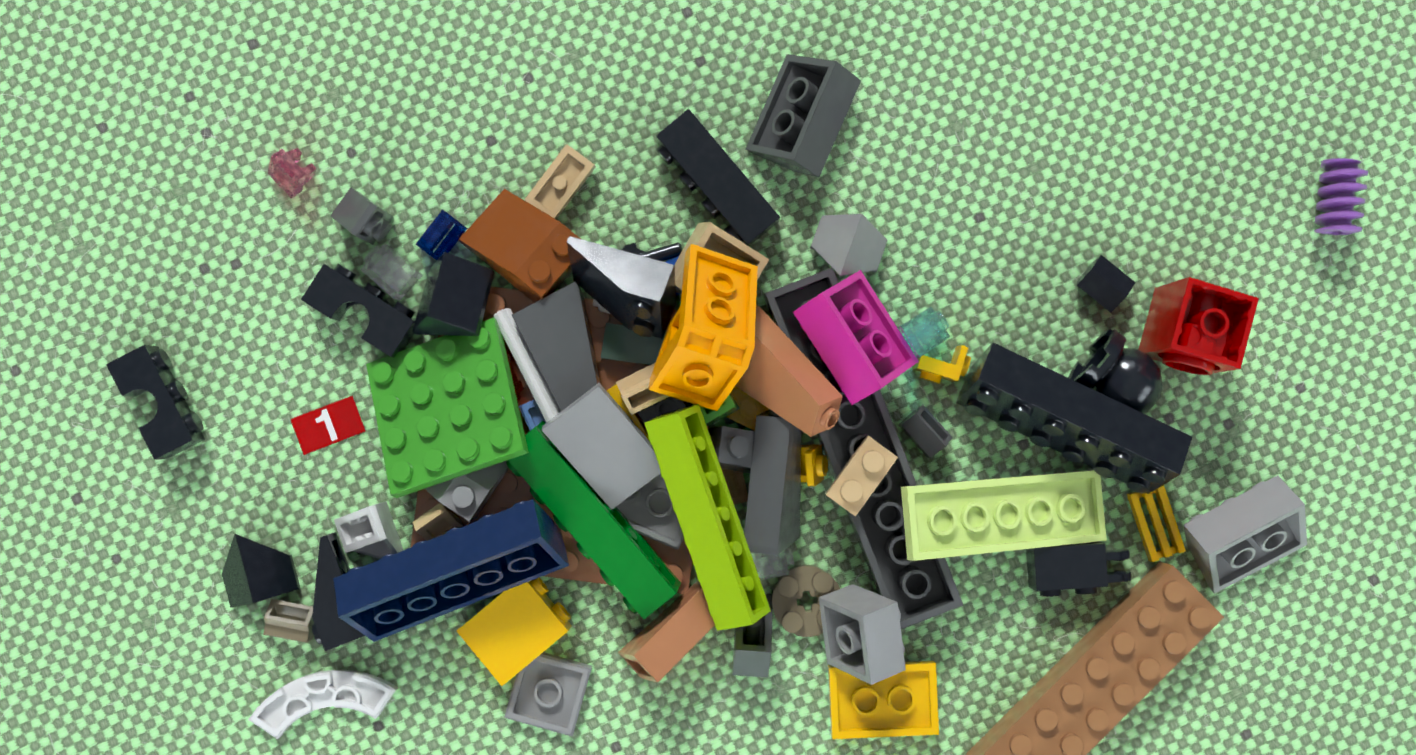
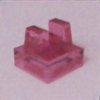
M298 148L288 152L281 149L271 155L268 168L269 176L290 198L302 192L303 186L315 175L316 167L312 163L302 168L298 166L297 162L300 161L302 155Z

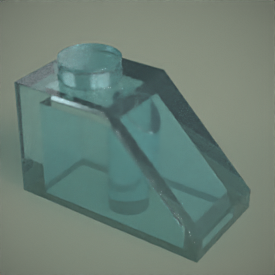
M932 306L897 326L916 358L923 356L950 337L946 331L949 329L946 318L939 310L935 312Z

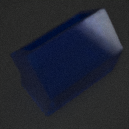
M442 209L416 245L437 260L444 252L449 253L468 228ZM453 224H455V226L451 229V231L448 233V235L445 237V239L441 242V244L438 246V248L435 250V252H433V250H434V249L436 248V246L440 243V241L443 239V237L446 235V233L450 230V228L453 226Z

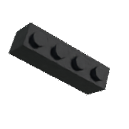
M689 109L656 135V140L659 144V147L656 148L658 154L668 165L673 162L682 172L678 176L690 192L696 189L705 199L701 202L702 206L713 219L719 216L727 225L724 229L725 232L750 246L779 222L780 216Z

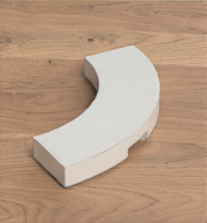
M320 671L293 680L275 691L256 708L248 720L278 739L297 719L314 710L325 707L349 708L363 712L376 719L398 687L380 677L360 671Z

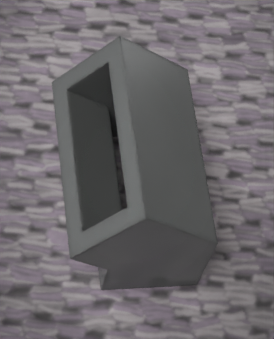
M924 405L914 410L898 424L927 458L933 457L945 448L953 438Z

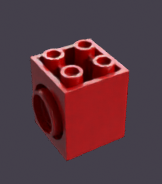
M1192 277L1156 287L1138 350L1170 368L1191 374L1212 375L1213 373L1241 369L1259 298Z

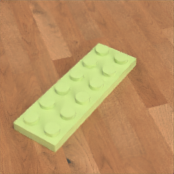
M1095 470L901 487L907 560L910 561L1107 541L1101 475L1097 474Z

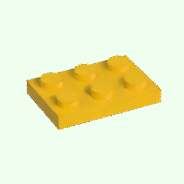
M934 661L905 662V671L872 685L834 666L828 665L832 739L939 735L936 663Z

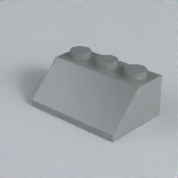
M1278 475L1268 481L1257 483L1251 490L1235 498L1225 500L1220 506L1205 514L1196 515L1188 523L1184 524L1187 546L1214 594L1307 545L1305 504Z

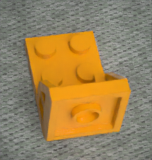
M690 244L685 252L681 306L668 326L650 377V391L718 411L748 369L755 348L758 266Z

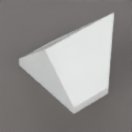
M387 501L363 508L334 520L345 553L353 551L380 559L387 554H396L403 551Z

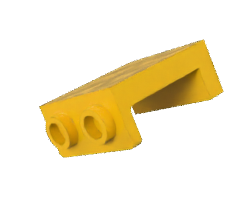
M540 577L503 591L457 630V633L501 686L506 684L566 634L572 626L568 621L571 619L569 612L560 602L554 604L546 595L549 590Z

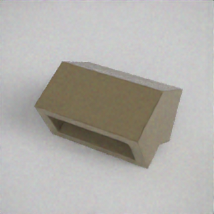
M271 599L264 616L265 628L263 635L306 643L311 641L314 637L312 632V625L314 624L312 619L313 606Z

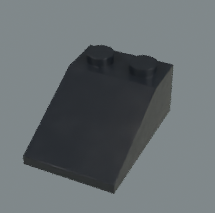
M569 236L567 246L573 281H576L585 292L627 329L633 330L642 337L654 336L663 339L676 306L675 265Z

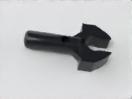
M677 242L644 252L637 248L636 243L625 245L622 251L658 261H665L680 256L683 248Z

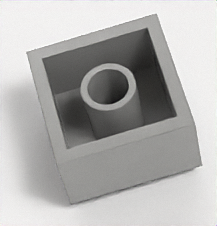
M854 584L819 597L827 664L870 685L906 670L904 659L905 647L902 642L901 613L898 608V602Z

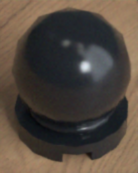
M1108 329L1090 345L1089 349L1094 353L1086 363L1082 365L1077 361L1068 378L1143 414L1149 412L1161 397V369L1148 354L1136 348H1124L1126 337L1115 329Z

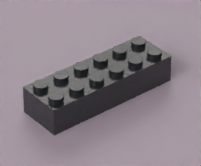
M992 343L970 367L956 401L957 404L965 407V410L970 414L987 417L997 422L998 426L1006 431L1018 432L1029 437L1030 441L1035 445L1050 447L1062 453V456L1069 461L1081 462L1094 468L1095 472L1103 477L1115 478L1126 483L1129 489L1137 493L1149 494L1179 476L1192 440V436L996 343Z

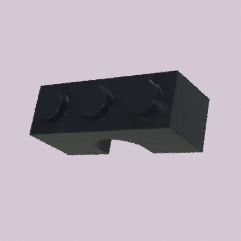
M338 263L334 268L323 264L301 300L330 319L338 321L342 319L350 307L362 304L368 311L369 325L361 338L393 358L398 352L403 351L415 334L412 331L416 319L412 317L416 312L399 301L396 302L395 306L383 299L386 293L367 282L365 287L353 280L357 274Z
M143 345L106 364L122 396L137 397L148 391L155 397L158 407L155 417L149 423L138 428L154 460L168 459L205 440L201 432L204 429L202 421L195 412H191L185 400L188 398L187 392L181 382L174 379L169 369L172 367L171 360L163 349H159L158 346Z

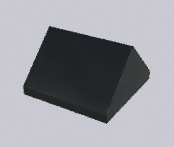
M444 252L429 269L412 332L417 335L479 336L495 272L488 267Z

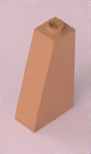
M756 305L755 348L748 369L735 386L810 437L833 428L840 416L839 408L843 396L773 320Z
M700 582L694 583L689 590L675 600L618 652L640 678L658 683L715 626Z

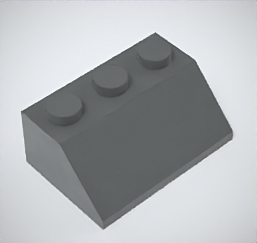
M787 54L745 150L794 172L820 177L861 80L837 61Z

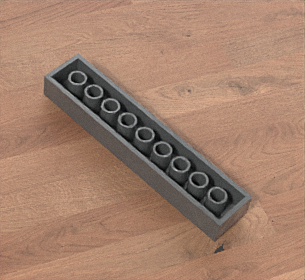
M832 267L767 292L764 295V299L773 322L843 396L839 408L840 416L835 426L817 434L819 442L822 444L824 455L827 456L828 465L834 480L866 436H870L898 457L856 517L847 510L846 512L877 592L881 596L898 602V608L901 613L900 626L901 629L961 607L963 602L945 558L917 561L907 560L901 487L917 484L881 391L878 390L851 405L793 311L838 283Z

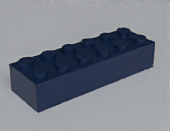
M534 499L518 502L512 508L496 514L485 515L474 523L461 528L450 529L444 535L428 541L417 542L411 548L396 554H387L376 562L363 567L352 568L347 573L335 577L334 587L338 617L375 642L569 566L561 529Z

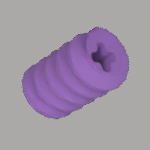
M1347 158L1321 161V168L1328 172L1320 175L1319 182L1327 186L1318 189V196L1326 200L1319 201L1316 204V209L1325 214L1315 217L1314 223L1323 228L1316 229L1314 232L1328 235H1349L1362 232V227L1352 224V220L1364 217V213L1353 210L1354 206L1365 204V199L1355 196V192L1367 189V185L1356 182L1357 178L1368 176L1367 170L1358 168V164L1361 161Z

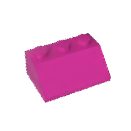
M861 270L793 311L801 328L806 332L818 351L820 358L827 365L851 405L880 390L919 362Z

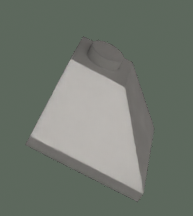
M506 461L425 489L438 502L470 522L478 517L509 468Z

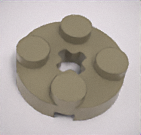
M798 565L792 567L783 574L772 590V609L774 615L786 631L797 636L813 637L823 634L819 597L839 590L840 587L828 572L817 566ZM804 591H809L811 597H817V602L812 604L810 610H805L803 605H797V599L803 597Z

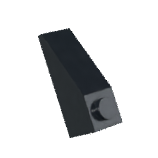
M336 532L320 537L312 614L314 638L318 644L323 645L325 651L365 636L338 617L334 578L347 573L350 567Z

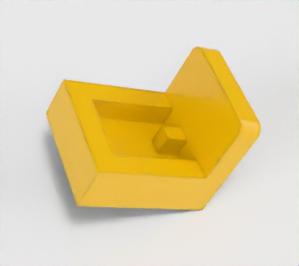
M959 345L955 348L951 363L921 354L916 356L919 362L913 365L912 369L921 372L919 378L940 384L941 378L954 382L958 381L960 376L964 377L966 375L971 357L967 356L968 347Z
M822 444L801 445V482H807V486H816L827 475V456L822 454Z

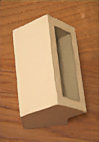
M655 363L616 382L621 397L631 415L670 397L649 390L650 377Z

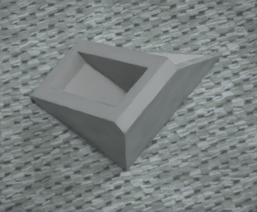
M863 214L826 215L820 219L810 249L817 251L840 276L854 274L859 270L862 273L869 271L876 273L887 239Z

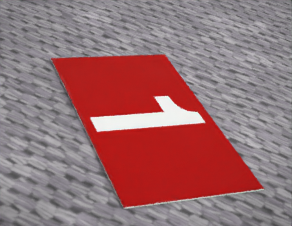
M353 396L290 419L303 455L366 431Z

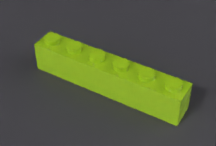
M699 404L668 412L645 422L649 442L655 452L661 476L669 492L673 510L677 515L684 535L685 545L690 552L697 579L703 589L708 610L717 631L753 625L771 612Z

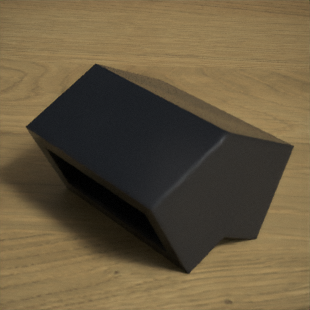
M1102 255L1094 260L1077 280V286L1110 313L1127 297L1136 283Z

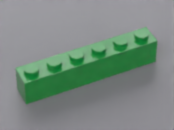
M542 421L525 435L529 453L507 460L508 468L517 477L522 476L531 487L530 492L535 500L542 505L546 504L554 514L553 519L558 527L565 532L569 531L575 538L577 548L581 554L587 559L592 558L598 565L604 581L610 586L615 585L621 592L627 608L635 614L638 613L643 619L647 618L677 594L681 582L644 538L631 526L617 507L611 510L544 434L542 426L546 423Z

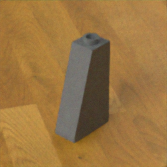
M576 281L512 314L560 411H563L588 390L600 383L584 295Z
M770 409L756 416L744 535L750 552L779 555L800 538L802 431Z

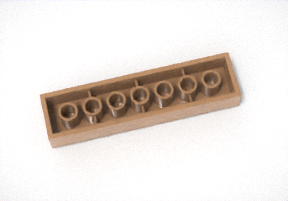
M1159 561L965 755H1087L1224 616L1173 565Z

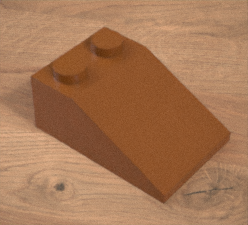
M504 189L459 238V242L535 303L554 293L570 275L572 270L567 240L569 236L581 238L560 221Z

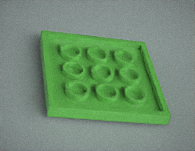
M495 318L482 322L479 336L444 335L400 351L394 358L386 356L366 364L391 496L399 498L529 453L503 336Z

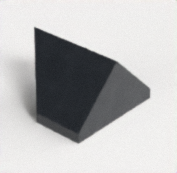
M234 534L222 571L230 608L256 603L300 589L292 554H285Z

